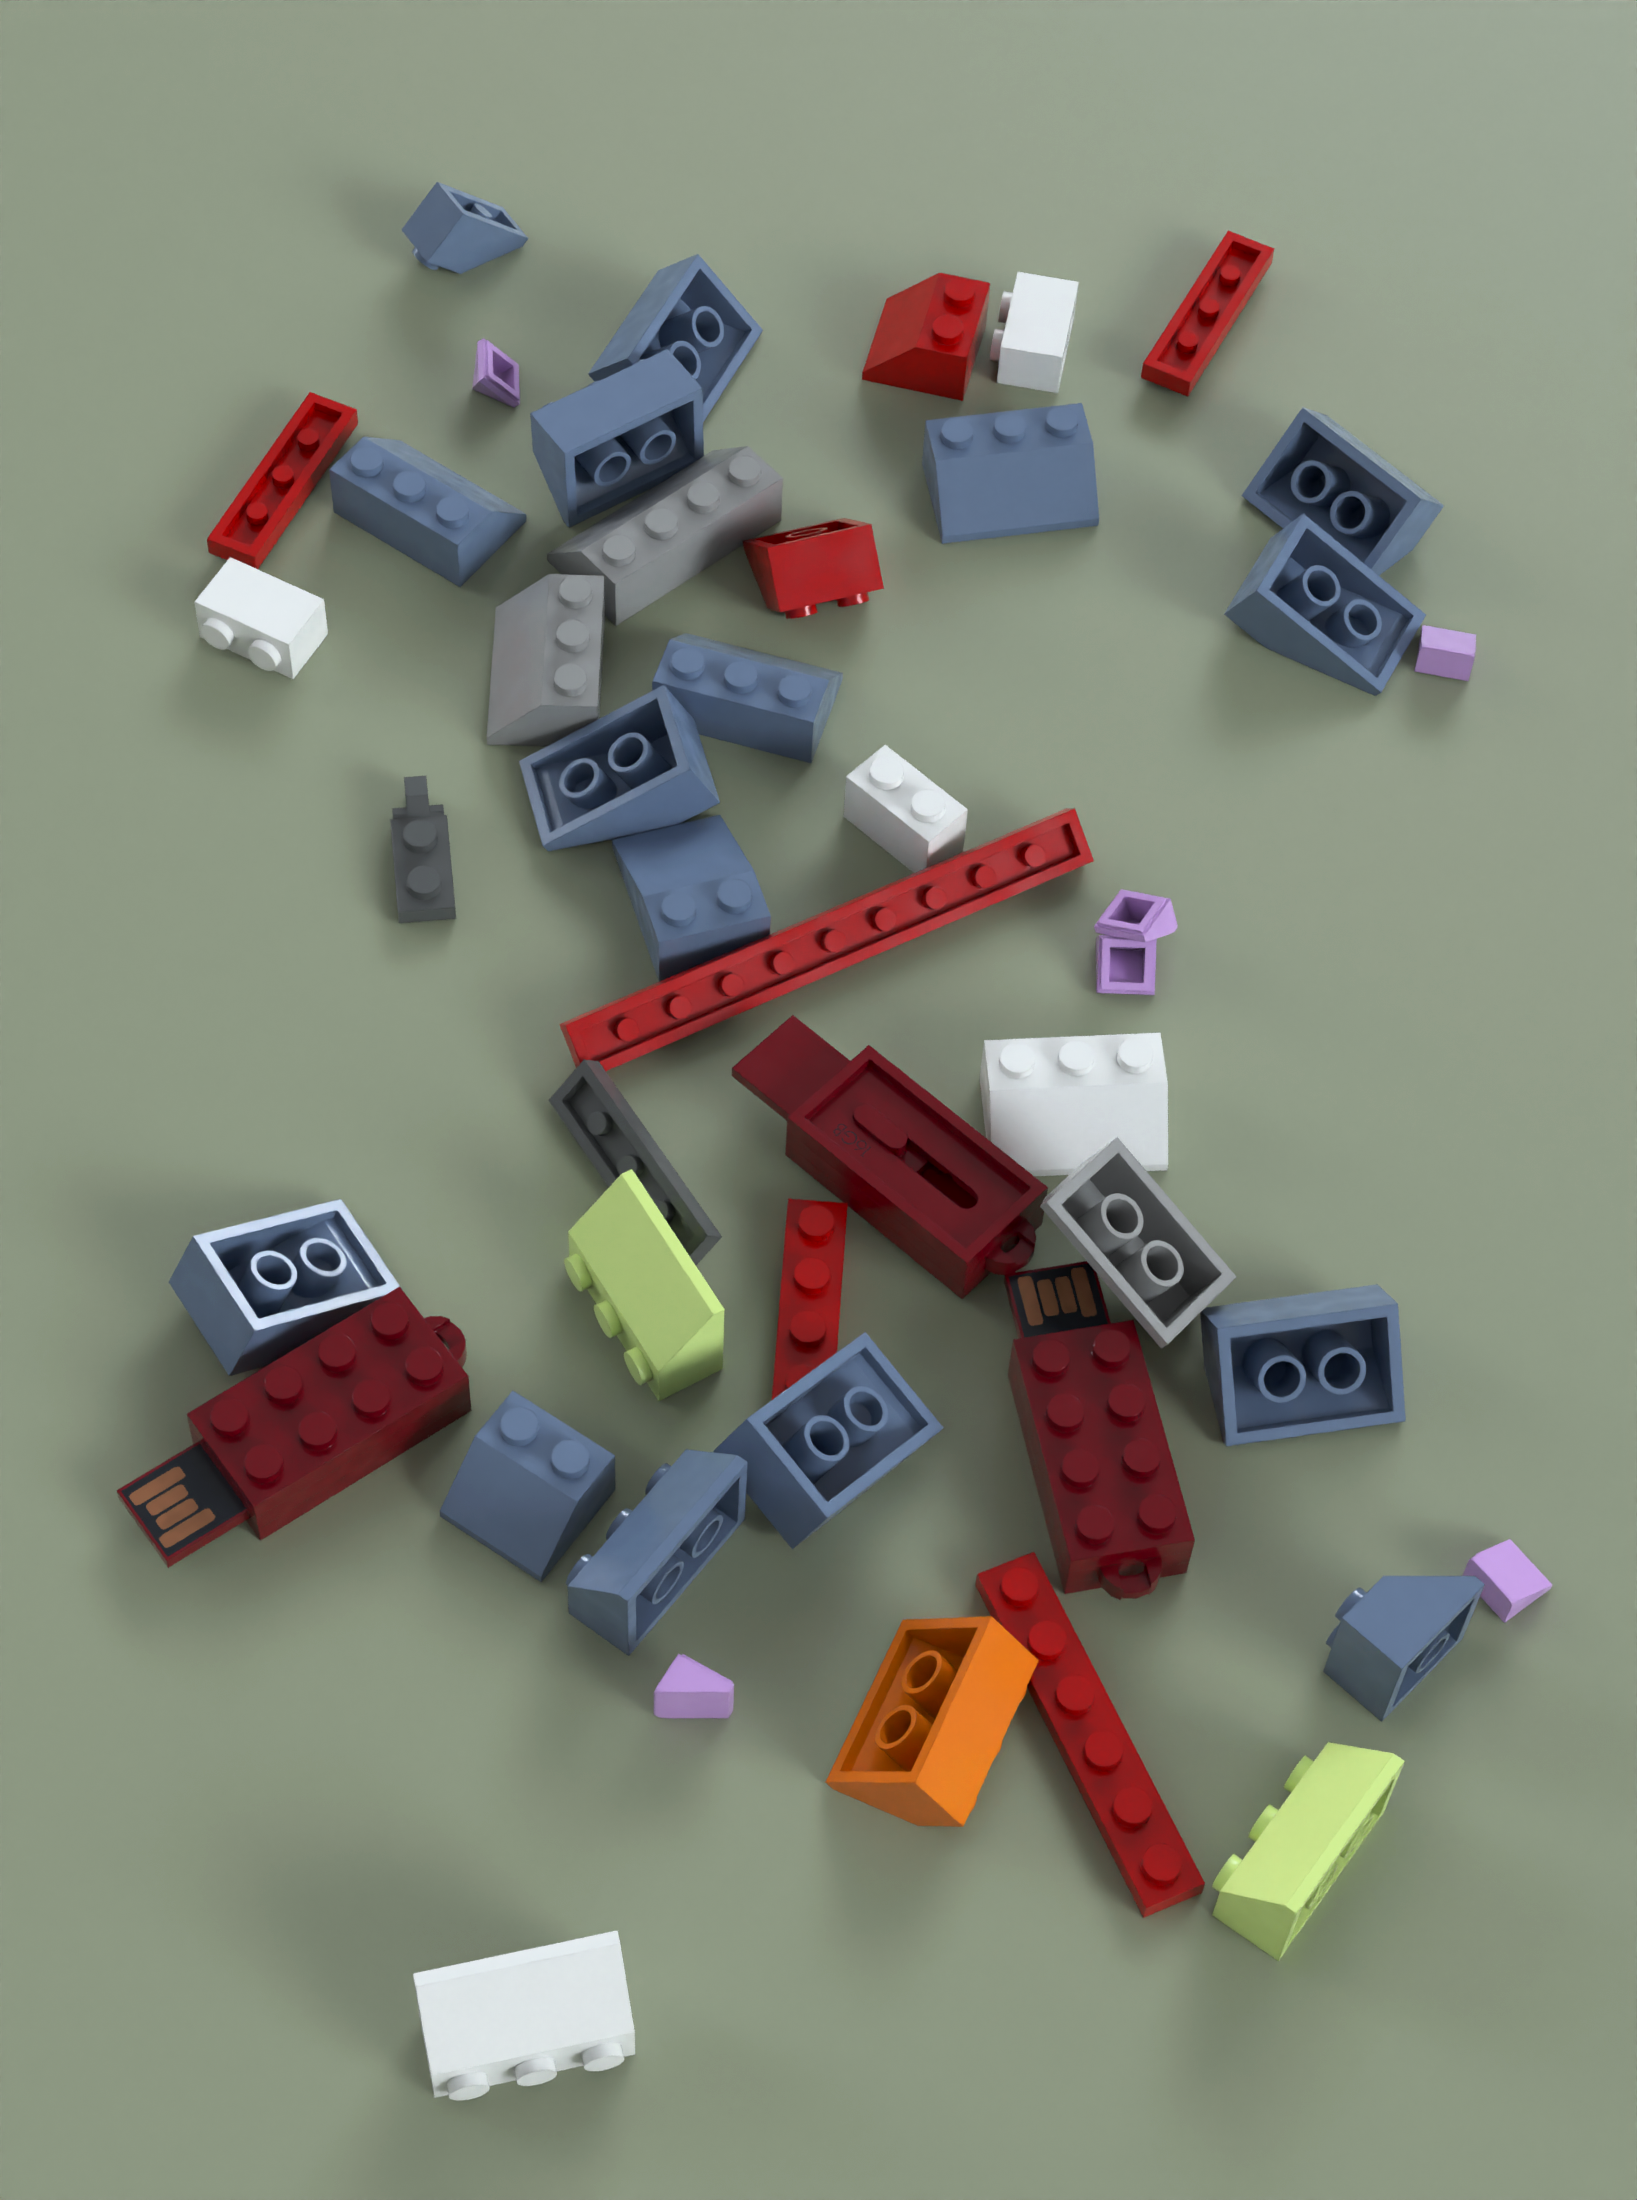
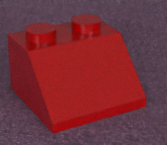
M938 273L887 298L862 372V380L963 401L986 328L990 283Z
M841 518L743 541L745 554L767 608L777 612H785L786 619L813 615L818 612L816 604L836 600L837 607L861 604L869 601L868 592L884 589L872 524Z

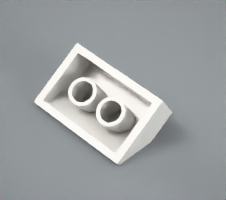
M1161 1033L984 1040L979 1079L986 1138L1033 1176L1070 1175L1082 1163L1117 1137L1146 1171H1164L1168 1169V1081Z
M618 1931L413 1974L434 2098L449 2095L451 2100H469L484 2095L489 2091V2086L515 2080L521 2086L538 2085L555 2078L557 2071L584 2066V2069L587 2071H603L620 2065L624 2061V2057L635 2055V2030Z

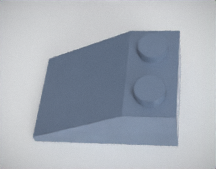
M1304 513L1270 538L1224 615L1265 648L1374 696L1380 694L1426 616L1424 612Z
M665 685L519 761L542 846L547 851L606 841L677 825L720 803L694 718Z
M721 815L612 840V849L659 981L770 935L771 915L754 869Z
M342 1199L195 1235L189 1242L169 1280V1284L229 1376L271 1364L400 1286Z
M864 1332L748 1417L713 1452L738 1455L747 1461L746 1493L788 1545L794 1549L943 1429V1426L867 1333Z

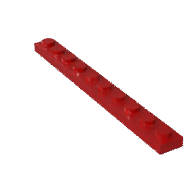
M1066 808L559 1025L576 1068L585 1059L599 1061L604 1070L608 1071L1093 862L1094 859L1075 808Z

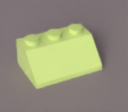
M632 1169L628 1170L612 1183L568 1231L569 1257L564 1259V1264L569 1278L576 1289L580 1292L587 1289L595 1301L594 1312L604 1333L609 1338L617 1335L626 1349L624 1359L634 1380L639 1385L647 1382L658 1401H661L723 1369L725 1309Z
M1330 1742L1325 1745L1315 1761L1305 1755L1296 1765L1285 1783L1284 1789L1291 1794L1281 1808L1278 1810L1269 1804L1252 1827L1248 1837L1255 1843L1242 1860L1233 1854L1217 1875L1212 1887L1219 1892L1212 1916L1279 1961L1384 1813L1405 1761L1394 1753Z

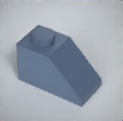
M436 182L401 229L415 246L412 253L422 264L432 270L442 267L459 274L523 247L529 239L503 207Z

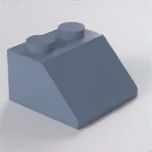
M512 1391L475 1435L440 1509V1517L542 1582L616 1490L615 1455L515 1391Z
M1383 1576L1368 1592H1365L1361 1587L1357 1588L1346 1598L1335 1614L1340 1623L1326 1641L1331 1650L1323 1672L1382 1722L1463 1639L1485 1584L1476 1576Z

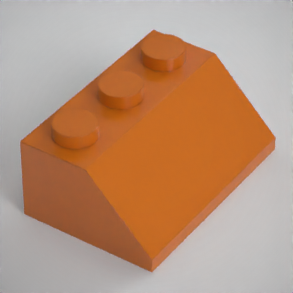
M992 1616L902 1620L825 1783L833 1790L917 1826L964 1827L969 1814L975 1807L978 1793L992 1762L1001 1749L1002 1740L1016 1709L1026 1694L1027 1685L1039 1660Z

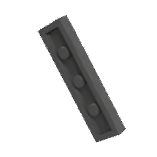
M584 1059L551 1096L549 1102L608 1187L622 1173L631 1169L634 1171L694 1264L697 1265L722 1238L721 1234L600 1062Z

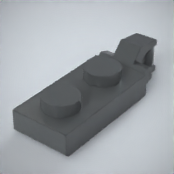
M426 775L404 777L406 807L392 808L393 819H390L399 923L456 919L447 815H444L443 804L429 805Z

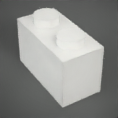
M1017 272L1013 293L1004 291L1002 295L998 322L1005 323V329H995L992 339L990 360L999 361L997 383L1058 393L1074 322L1079 282Z
M231 557L194 601L199 636L217 649H228L250 659L263 670H274L291 679L295 678L328 635L324 599Z
M887 745L881 747L846 776L843 817L913 873L956 856L964 850L968 809Z

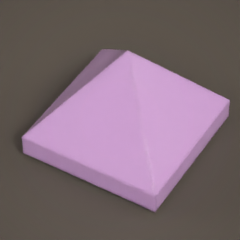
M484 338L477 342L472 389L513 408L520 404L519 364Z

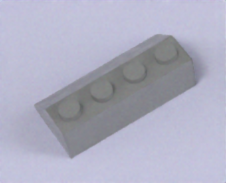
M749 446L712 450L549 552L547 560L561 574L604 576L605 616L617 626L742 546L744 540L755 538L780 522L783 477Z

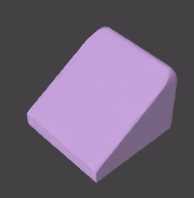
M1422 625L1414 672L1469 681L1476 652V634Z
M1121 889L1097 921L1094 929L1099 934L1146 943L1175 932L1178 925L1170 898Z
M1109 935L1097 936L1096 993L1155 995L1157 939L1144 943Z
M1510 1539L1474 1555L1468 1560L1462 1575L1476 1576L1485 1584L1480 1597L1504 1623L1552 1587L1548 1579Z
M684 1654L676 1656L654 1691V1715L659 1718H729L733 1712V1681Z

